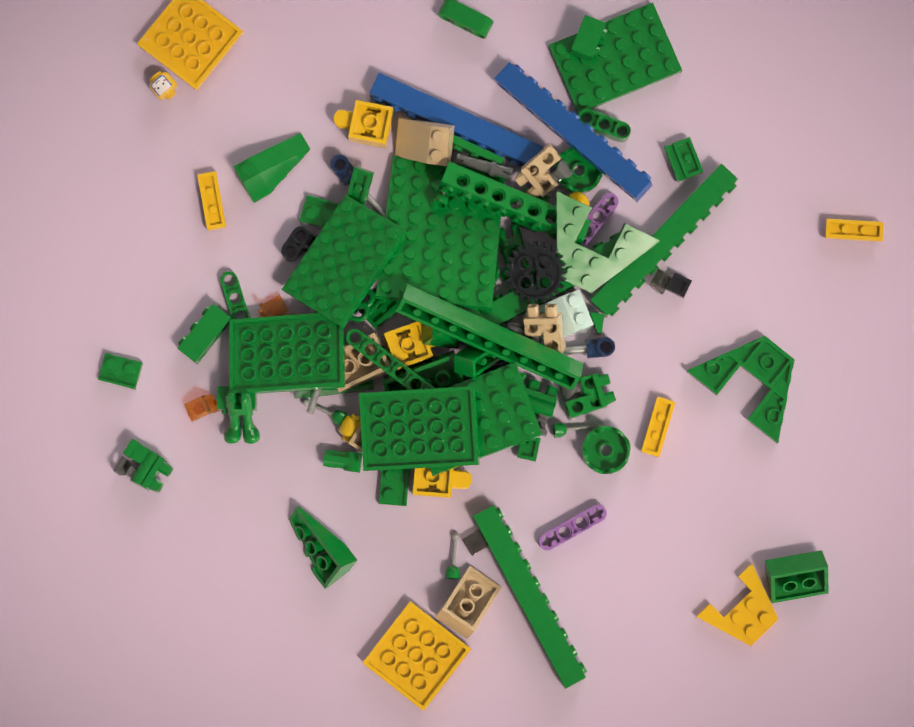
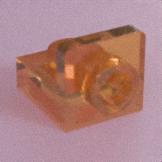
M280 295L264 304H259L261 309L258 312L261 317L283 316L289 313Z
M212 394L200 396L184 404L191 422L219 411L217 410V401Z

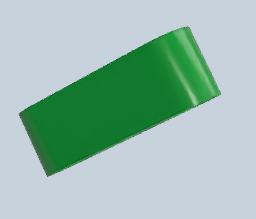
M444 0L437 13L441 19L482 39L487 37L494 23L488 16L456 0Z
M587 108L581 110L578 115L580 117L579 121L583 124L585 122L581 120V117L583 115L590 116L591 121L588 124L594 129L593 132L595 134H601L603 137L620 143L625 142L630 136L631 128L626 122ZM606 122L609 128L601 129L599 123ZM622 128L627 134L620 136L617 134V130Z

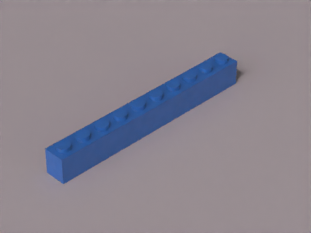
M509 62L494 78L496 84L634 201L638 202L652 187L651 176L645 171L640 172L636 168L637 165L628 158L626 160L623 158V153L615 146L611 148L607 144L608 140L601 134L597 136L593 132L594 129L588 123L583 124L579 121L580 117L575 112L567 111L565 109L566 105L559 99L555 101L551 97V92L545 87L541 89L537 85L538 82L532 76L527 77L524 75V70L519 65H513Z
M378 73L369 92L373 102L379 105L384 103L393 107L394 112L397 113L402 111L412 120L419 119L425 122L454 125L455 136L504 157L517 167L526 164L544 148L537 143L381 73Z

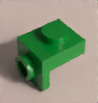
M541 438L521 443L517 458L536 462Z

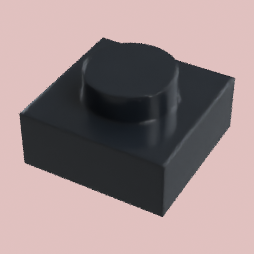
M675 272L666 290L684 298L692 280Z

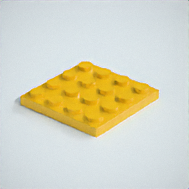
M172 0L137 45L197 91L244 32L203 0Z
M410 601L363 661V664L424 711L470 652L471 648Z

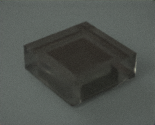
M658 269L649 286L657 293L663 295L671 277L663 270Z
M479 530L462 539L472 556L488 546Z

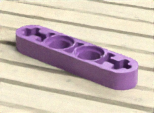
M605 194L586 219L591 220L589 228L592 234L589 237H585L584 241L586 242H582V246H587L616 209L619 200L615 194ZM610 198L614 199V206L609 205V207L606 209V211L609 212L607 214L602 208L607 203L605 199L609 200ZM595 212L603 214L601 222L594 221L593 214Z
M602 505L592 506L541 535L539 546L544 550H551L603 521L607 516L606 509ZM595 508L602 510V518L595 517L591 519L594 523L590 524V520L585 513L589 512L590 516L595 513ZM579 517H583L587 522L586 526L582 529L578 528L575 524L576 519ZM561 527L569 529L570 534L567 538H562L559 535ZM555 531L556 537L560 542L557 543L555 539L551 542L550 547L547 545L543 546L544 537H553L554 535L551 532Z

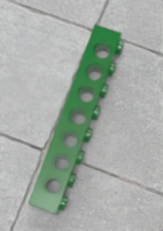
M449 161L438 187L444 193L456 195L465 202L475 203L482 209L492 210L501 217L511 218L518 224L528 225L534 231H542L551 238L556 239L555 205ZM457 181L463 182L465 186H459ZM475 189H480L482 194H478ZM492 196L498 197L500 201H495ZM510 204H515L518 209L512 208ZM528 211L534 212L535 216H531ZM545 218L551 219L553 223H548ZM585 220L575 241L576 243L581 245L584 241L591 220Z

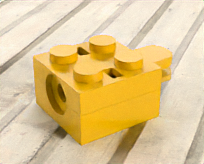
M356 100L353 112L338 110L335 113L334 123L338 128L349 130V142L387 149L394 109L390 106Z
M418 321L386 332L382 336L387 351L408 367L432 359L431 348L437 347L422 344V324ZM399 367V368L396 370V372H397V371H400V370H403V369H405V368Z
M415 468L413 495L451 499L452 488H469L472 483V476L468 471L454 469L432 476L430 468Z

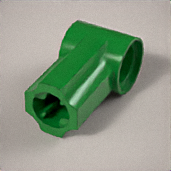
M325 450L323 466L360 473L363 455L362 453L351 451Z

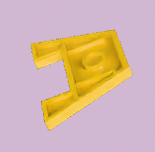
M751 563L738 576L750 592L723 617L711 604H708L696 616L749 646H752L779 620Z

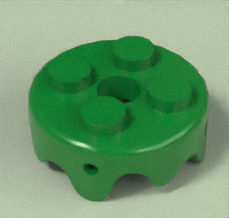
M572 147L562 152L560 157L571 168L573 174L569 178L558 180L559 184L571 193L578 191L584 194L596 188L603 174ZM576 166H582L584 168V174H575L574 168Z
M600 426L593 429L584 439L582 457L586 465L594 472L605 475L613 474L627 464L631 445L621 430L609 426ZM603 445H608L611 448L610 455L604 456L601 454L600 449Z

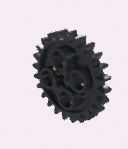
M537 241L533 242V246H531L530 242H526V248L520 245V252L515 249L512 251L515 257H508L512 263L505 265L510 268V270L505 272V274L510 275L506 282H512L509 289L515 288L514 295L520 293V300L527 297V303L534 299L535 304H537L541 298L542 302L545 303L547 297L550 300L554 298L552 293L556 295L560 293L557 288H564L561 282L566 281L567 278L562 275L568 271L563 270L562 267L567 263L560 262L564 256L556 255L559 251L558 249L551 251V244L546 248L544 241L540 246H538ZM535 255L537 256V262H536V264H535V258H534ZM523 258L530 260L529 268L523 265ZM542 258H547L549 260V267H544L542 265ZM534 269L540 271V274L537 275V277L536 274L532 272ZM524 277H528L531 280L530 287L523 284ZM543 277H547L550 280L548 287L542 284ZM536 281H537L538 289H535Z

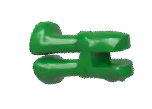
M518 224L511 225L513 238L506 239L507 235L504 227H500L498 244L501 247L505 265L512 263L508 259L509 256H512L511 251L516 249L520 252L519 246L523 245L525 247ZM523 258V265L529 268L530 264L526 258ZM506 266L505 270L501 273L502 281L510 278V275L505 274L506 271L510 270Z
M229 392L225 397V404L228 408L230 426L224 431L225 442L233 444L241 439L240 415L243 416L244 442L248 444L258 442L260 440V432L253 424V409L249 393L242 392L241 403H236V393Z

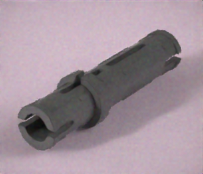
M460 153L457 154V159L464 160V162L455 161V164L489 173V176L492 177L496 175L508 180L512 177L511 174L505 173V171L513 173L512 167L498 165L494 161L491 163Z

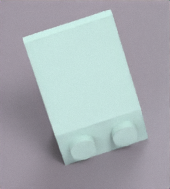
M580 289L539 306V313H545L546 304L557 305L558 312H562L564 338L590 329L594 325ZM542 335L540 336L541 341L539 343L544 345V336Z

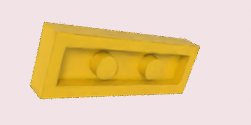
M217 172L198 174L207 230L227 228Z
M826 219L824 239L882 242L884 222Z
M656 397L641 448L642 453L660 457L676 402Z

